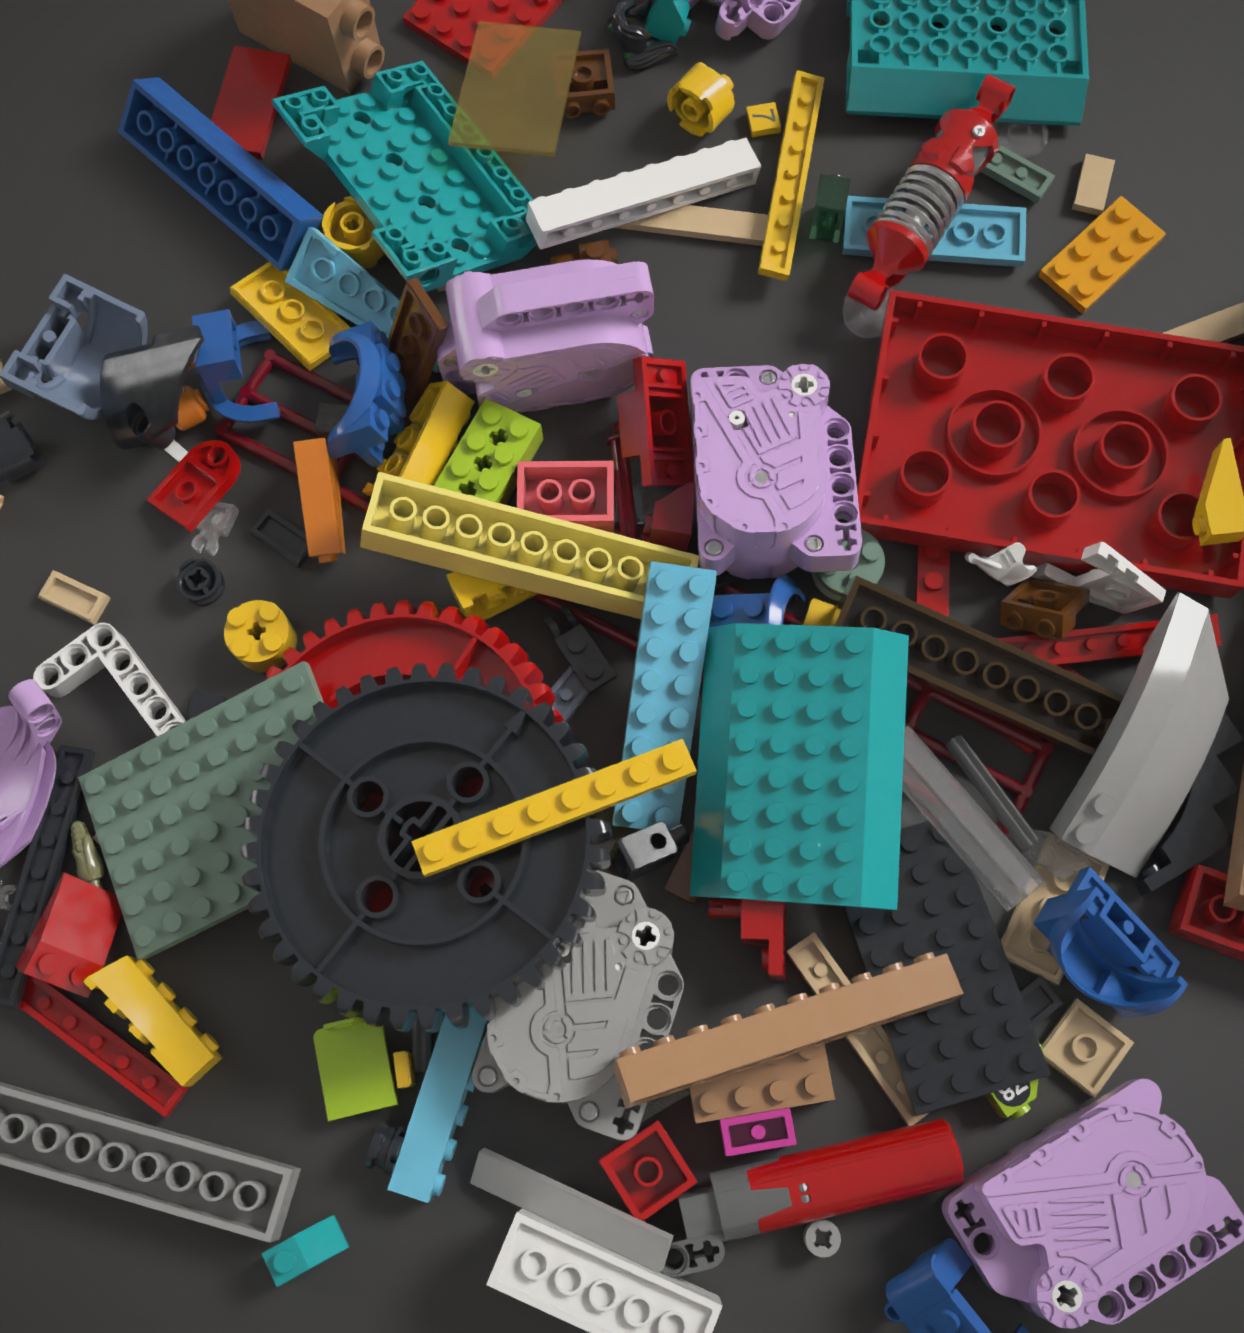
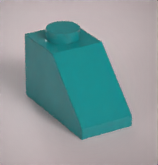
M654 0L647 17L645 29L652 33V37L676 44L680 35L686 36L691 24V20L687 18L690 9L688 0Z
M332 1215L262 1253V1256L276 1287H279L349 1248V1244L335 1215Z

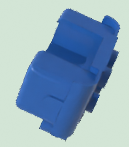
M952 1238L942 1241L919 1255L908 1269L890 1279L886 1285L888 1303L884 1307L885 1315L894 1323L904 1322L903 1324L910 1333H992L957 1289L952 1290L973 1263L959 1244ZM1020 1323L1013 1333H1029V1331Z

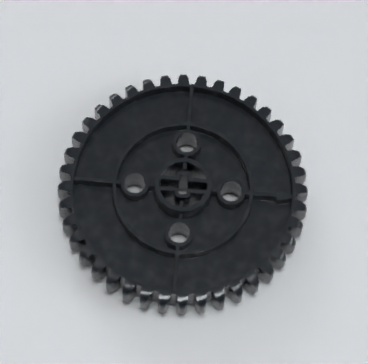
M418 663L412 669L411 679L405 680L399 669L393 667L387 669L385 675L386 684L379 686L370 674L361 677V693L355 696L345 686L340 687L336 690L338 706L331 709L327 704L319 701L312 706L313 713L318 721L311 726L307 722L298 719L292 725L294 733L299 738L295 745L286 741H279L274 749L284 760L280 767L271 764L263 766L260 774L271 783L269 790L258 789L252 791L249 799L261 808L262 812L261 815L249 816L244 819L243 828L256 836L257 841L242 846L241 857L256 864L257 867L248 870L242 875L243 885L248 888L262 892L254 896L248 903L250 913L261 918H268L258 929L260 938L270 943H279L272 954L273 959L276 963L283 966L295 965L291 973L292 981L301 987H308L314 984L313 998L322 1004H330L337 1000V1011L348 1018L357 1016L363 1010L366 1024L377 1028L381 1027L390 1015L393 1027L400 1032L410 1031L415 1024L418 1014L422 1028L429 1033H436L442 1025L443 1013H446L452 1025L458 1029L468 1026L470 1007H474L480 1016L486 1020H492L496 1016L494 998L501 996L508 1004L516 1008L522 1003L521 993L518 988L520 983L525 981L538 991L545 987L544 978L539 971V968L544 963L559 971L566 967L565 960L557 948L561 943L570 947H581L584 941L573 926L575 920L584 923H591L596 920L597 914L594 908L584 899L585 896H602L606 892V885L603 880L591 873V871L603 870L611 865L610 854L606 850L594 845L610 840L612 830L607 822L596 819L605 814L608 810L607 808L425 878L411 841L583 777L597 770L584 767L589 758L585 745L581 743L570 744L573 739L571 726L565 721L553 724L555 716L552 706L543 702L533 707V697L529 689L520 687L510 695L508 682L501 675L494 676L485 687L483 675L480 669L470 667L464 673L462 680H459L456 670L450 663H443L438 670L437 677L432 678L425 663ZM478 777L484 780L483 787L477 795L470 798L459 796L460 787L467 779ZM376 791L384 793L383 802L376 810L363 812V801L370 793ZM481 874L493 875L495 883L492 891L487 896L481 898L472 897L470 885L473 879ZM383 888H391L393 900L390 906L379 913L372 912L371 900L374 894Z

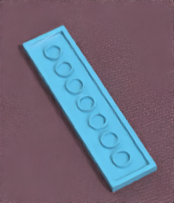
M654 561L649 562L620 762L680 739L684 740L690 754L717 576L716 570ZM686 778L614 805L612 825L645 829L663 821L668 830L679 825Z

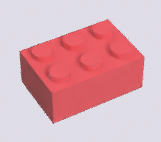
M614 461L518 462L517 508L614 533Z

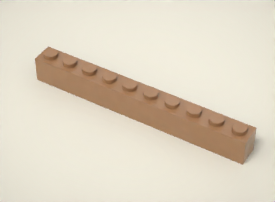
M933 952L915 958L913 960L915 964L903 967L902 962L887 966L882 969L883 974L872 977L871 973L867 972L852 978V984L840 987L838 982L826 985L818 990L820 994L809 998L806 993L792 996L786 1000L787 1005L775 1008L774 1004L770 1003L753 1010L755 1015L743 1019L741 1014L726 1017L720 1021L721 1026L709 1029L707 1024L688 1030V1036L677 1040L674 1039L673 1035L660 1038L653 1042L654 1047L643 1051L640 1050L639 1046L625 1049L619 1052L620 1058L615 1060L612 1069L625 1108L627 1109L953 1002L964 993L947 953L935 957Z

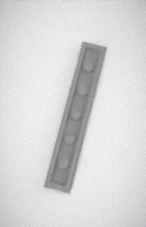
M485 1147L479 1151L470 1184L657 1273L664 1269L674 1235Z

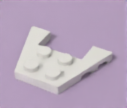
M1102 541L1086 547L1081 558L1082 561L1098 569H1092L1088 573L1075 577L1049 563H1045L1036 567L1038 570L1030 576L1090 589L1089 602L1123 614L1162 603L1166 593L1164 588Z

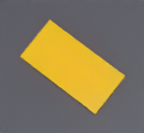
M268 262L231 286L230 293L311 371L331 357L329 342L332 336L351 327L333 310L285 282L289 270L280 271Z

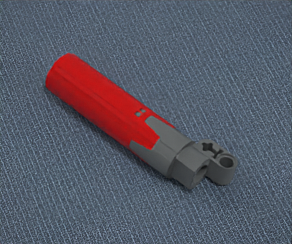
M941 1118L709 1173L710 1186L685 1191L678 1196L685 1233L674 1235L670 1248L680 1250L683 1256L676 1264L665 1262L662 1272L669 1277H679L717 1267L725 1256L723 1242L962 1186L964 1182L963 1163L951 1126L946 1120ZM710 1241L711 1245L714 1246L712 1247L711 1255H705L704 1250H701L704 1246L703 1242ZM687 1244H691L694 1260L689 1261Z

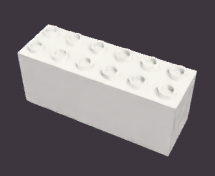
M523 1208L516 1212L486 1284L589 1333H712L723 1306L720 1297L681 1278L669 1277L662 1271L657 1273Z

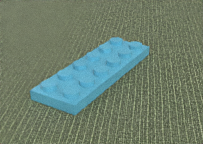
M846 197L842 255L873 257L866 241V233L873 221L877 220L879 212L883 211L882 209L885 203H888L889 198ZM963 204L927 260L1023 267L1026 244V208ZM894 206L896 211L904 213L899 206ZM924 226L926 230H931L929 226Z

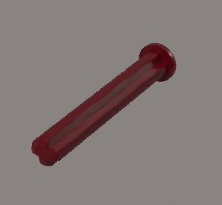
M620 434L608 437L606 442L611 447L612 460L614 461L620 533L622 536L639 540L630 459L622 458Z

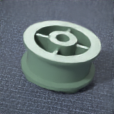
M861 529L862 547L859 561L854 568L847 571L811 572L814 584L819 591L834 601L840 602L849 579L856 575L877 584L883 574L885 567L883 549L877 539ZM847 541L842 542L845 551H847Z

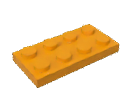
M1120 196L1044 266L1038 276L1080 313L1084 314L1154 249L1167 233L1124 197Z

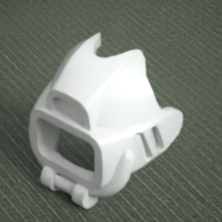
M1019 542L1011 544L990 557H978L970 551L965 554L967 562L976 564L991 578L1000 581L1007 587L1029 578L1038 570L1034 565L1029 563L1023 564L1022 560L1026 549Z

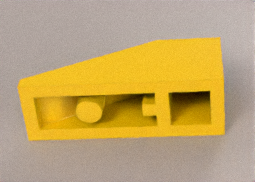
M1231 438L1224 439L1213 451L1195 510L1192 525L1195 535L1199 536L1201 546L1238 542L1244 537V496Z

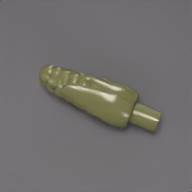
M76 821L72 824L70 830L74 849L71 852L76 860L77 875L79 879L103 889L101 879L104 878L105 869L98 854L97 846L94 845L85 823Z

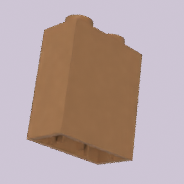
M228 0L240 33L274 52L290 54L292 62L349 94L363 77L367 79L373 78L374 73L378 72L383 64L385 51L380 44L375 24V11L371 7L369 0Z

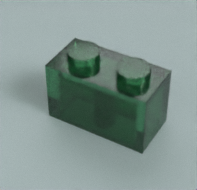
M820 174L810 239L839 243L850 178H843L836 174Z

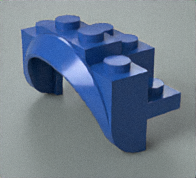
M372 321L341 331L330 339L329 353L332 357V363L337 365L356 360V364L359 366V373L356 374V389L351 403L344 416L328 435L327 448L332 459L355 452L371 467L383 464V450L385 449V442H388V436L404 431V417H406L404 391H406V382L399 373L401 365L397 355L389 350L390 343L386 333L380 331Z
M1091 867L1080 869L1067 894L1048 898L1033 922L1049 940L1050 944L1046 950L1055 958L1067 979L1086 996L1105 1005L1112 1006L1123 1019L1156 1014L1167 1009L1182 995L1188 986V983L1181 976L1173 977L1180 964L1178 959ZM1135 966L1142 974L1134 972L1127 967Z

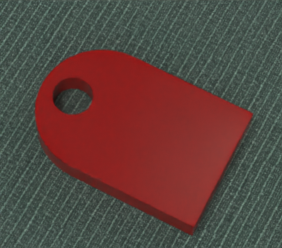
M211 440L203 442L192 448L146 501L192 533L236 482L241 469L240 459L236 452L223 441ZM225 454L221 461L214 463L219 455Z

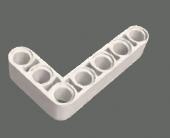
M98 623L35 669L33 680L37 682L43 691L50 696L58 698L69 694L106 667L156 736L186 722L180 711L124 636L110 624ZM108 636H112L111 642L106 646H102L103 640ZM85 655L84 662L75 666L77 659ZM130 659L129 666L125 670L119 671L121 663ZM58 674V680L49 686L50 679ZM148 683L147 691L137 695L138 688ZM166 707V714L163 718L155 720L156 712Z

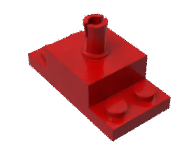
M643 356L633 358L635 391L617 395L619 423H616L612 428V431L620 430L619 433H614L613 435L620 434L622 458L640 459L642 487H682L688 482H694L685 361Z
M709 897L710 907H723L709 908V918H739L741 922V940L744 945L769 947L762 948V969H764V972H768L772 981H785L786 902Z

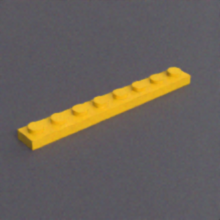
M799 70L796 71L793 79L757 273L782 281H787L790 275L824 84V77Z
M680 739L411 842L423 875L426 878L696 774V768L684 740Z

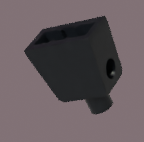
M662 821L616 840L609 854L618 876L632 881L672 861L678 852L677 848L689 843L690 839L682 824L668 830Z

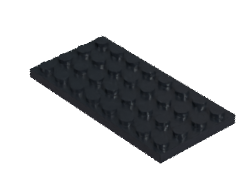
M952 814L902 828L900 832L897 910L842 907L865 973L870 972L871 976L874 977L883 974V968L895 963L902 962L903 967L915 964L913 960L926 953L933 952L935 957L947 953L964 993L953 1002L883 1024L914 1115L917 1117L1051 1075V1072Z

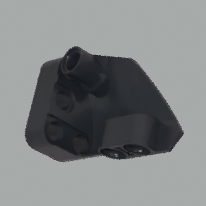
M197 325L156 334L153 336L152 343L105 355L100 372L101 403L109 431L114 442L121 449L126 450L151 444L163 450L172 443L175 437V425L179 423V399L187 370L196 367L201 344L205 340L200 327Z

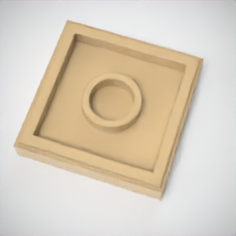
M1076 998L1042 1042L1041 1046L1043 1047L1046 1062L1089 1097L1095 1098L1134 1042Z

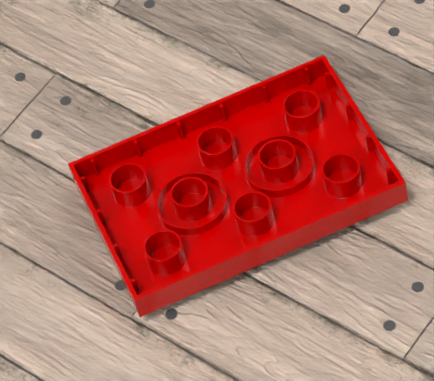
M890 290L885 307L857 478L861 529L877 539L924 547L943 548L947 551L965 554L970 551L977 556L990 557L1011 544L1019 542L1026 549L1022 560L1023 564L1029 563L1030 565L1040 566L1049 563L1061 570L1082 574L1088 573L1092 569H1098L1081 560L1084 549L1102 541L1163 588L1231 599L1244 588V537L1238 542L1201 546L1199 536L1195 535L1192 522L1212 453L1227 438H1231L1244 496V346Z

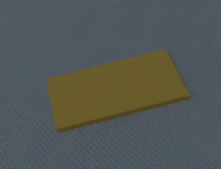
M479 21L448 140L449 146L554 157L580 43L581 31Z

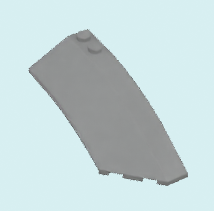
M1177 592L1142 649L1144 653L1115 717L1085 772L1049 828L1063 841L1137 878L1171 824L1195 781L1216 736L1229 701L1209 610L1180 592Z

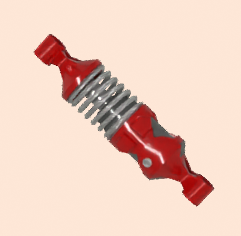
M988 74L983 80L976 96L979 106L970 109H951L943 114L935 127L936 137L921 146V151L918 152L907 169L905 176L902 177L900 185L896 186L894 194L890 195L888 203H885L882 209L883 211L879 212L877 220H874L866 233V241L875 259L874 266L870 271L857 274L848 291V298L876 311L881 306L888 290L900 284L909 272L922 270L945 234L944 232L947 231L950 223H952L956 214H958L972 192L974 176L991 162L1000 148V138L993 124L1007 110L1015 94V86ZM894 206H899L904 213L896 211ZM924 226H929L931 230H926Z

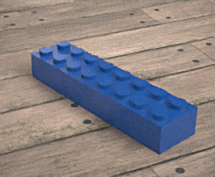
M161 78L132 80L118 133L278 270H289L308 227H314L319 230L324 215Z

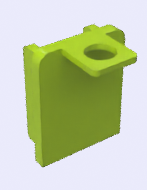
M353 1017L324 1024L322 1029L315 1032L314 1044L328 1121L398 1105L383 1025L378 1028L367 1025L364 1018Z

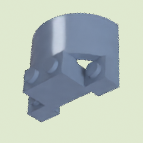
M64 273L48 298L51 306L22 351L14 350L1 370L0 378L6 386L33 399L35 396H38L83 419L95 420L104 416L100 397V372L105 355L146 345L148 336L147 318L143 311ZM83 313H88L86 329L76 320Z

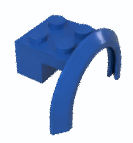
M229 309L192 316L193 326L197 325L200 327L205 339L201 344L197 364L193 370L195 374L200 373L202 391L211 407L220 415L242 423H257L279 419L280 408L277 402L255 406L236 404L226 398L219 384L220 382L243 378L240 349L251 344L272 340L271 333L258 320L236 326Z
M780 575L775 580L770 593L714 595L709 628L733 623L783 625L788 600L796 602L797 596L801 602H805V595L789 575Z

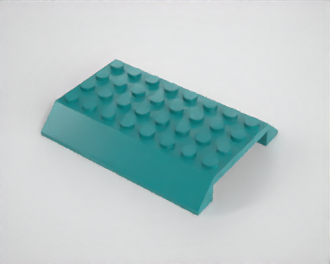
M733 623L708 629L704 658L690 896L897 910L909 635L877 628Z

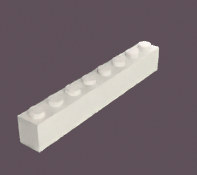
M747 138L736 141L730 140L723 145L709 149L703 148L696 153L686 156H676L669 161L659 164H649L642 169L632 172H622L615 177L605 180H594L588 185L578 188H567L561 193L551 196L537 197L533 201L528 202L526 221L541 250L754 185L761 164Z

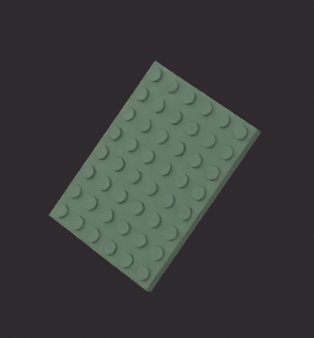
M302 661L78 777L137 960H146L249 909L248 903L250 900L262 893L243 885L242 875L248 870L257 867L256 864L241 857V847L247 843L257 841L256 836L243 828L244 819L249 816L261 815L262 809L249 799L252 791L258 789L269 790L271 783L260 772L264 765L271 764L280 767L284 759L274 749L279 741H286L295 745L299 738L294 733L292 725L298 719L307 722L311 726L318 721L313 713L312 706L319 701H324L309 663Z

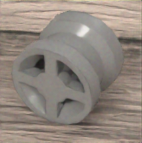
M820 1219L808 1222L805 1226L803 1242L806 1248L815 1256L824 1258L830 1257L837 1252L840 1247L841 1236L838 1228L832 1222Z

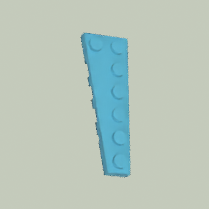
M308 227L285 282L356 325L372 321L388 337L400 299L318 229ZM436 359L433 371L436 373L440 372L438 359Z

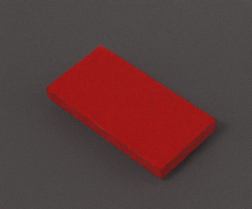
M234 45L211 121L253 157L263 160L277 114V110L272 105V99L282 97L292 60L290 54Z

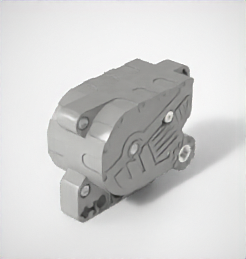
M598 870L591 871V873L603 880L606 885V892L602 896H585L584 899L594 908L597 914L596 920L591 923L575 920L573 924L584 941L581 947L576 948L561 943L557 950L564 958L566 967L559 971L544 963L539 968V971L544 978L545 987L538 991L525 981L520 983L518 988L521 993L522 1003L518 1007L511 1006L501 996L494 998L496 1016L487 1024V1032L473 1069L472 1080L475 1087L482 1092L495 1093L511 1085L521 1093L538 1100L552 1103H568L574 1119L580 1126L618 1140H628L636 1135L647 1102L639 1104L641 1107L638 1114L631 1110L629 1121L634 1123L633 1129H626L624 1134L618 1133V1126L613 1124L615 1117L621 1118L623 1116L625 1107H618L622 1096L612 1065L616 1059L620 1058L619 1052L643 1044H650L654 1047V1041L669 1036L683 993L684 982L672 958L674 931L670 920L658 910L647 908L634 883ZM646 937L651 938V942H648L646 947L641 946L640 941L644 942ZM672 977L676 980L678 984L676 993L668 996L659 991L658 983L662 978ZM655 1010H660L667 1016L666 1026L659 1030L652 1029L647 1023L649 1013Z

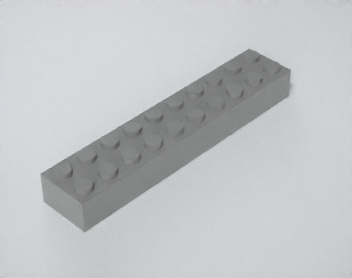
M0 1082L1 1165L271 1243L280 1239L301 1168Z

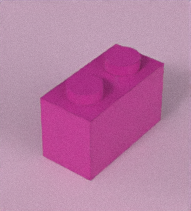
M790 1108L718 1120L724 1155L726 1157L797 1145Z

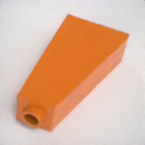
M326 438L293 442L309 557L318 558L319 563L338 561L337 555H344L346 551L337 458H331Z

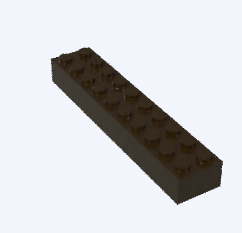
M857 575L849 579L829 626L877 628L909 635L907 678L1089 760L1092 759L1124 698V696Z

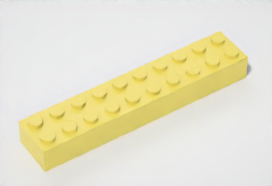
M378 472L362 527L360 547L637 619L642 617L650 561L696 568L699 562V556L382 472Z

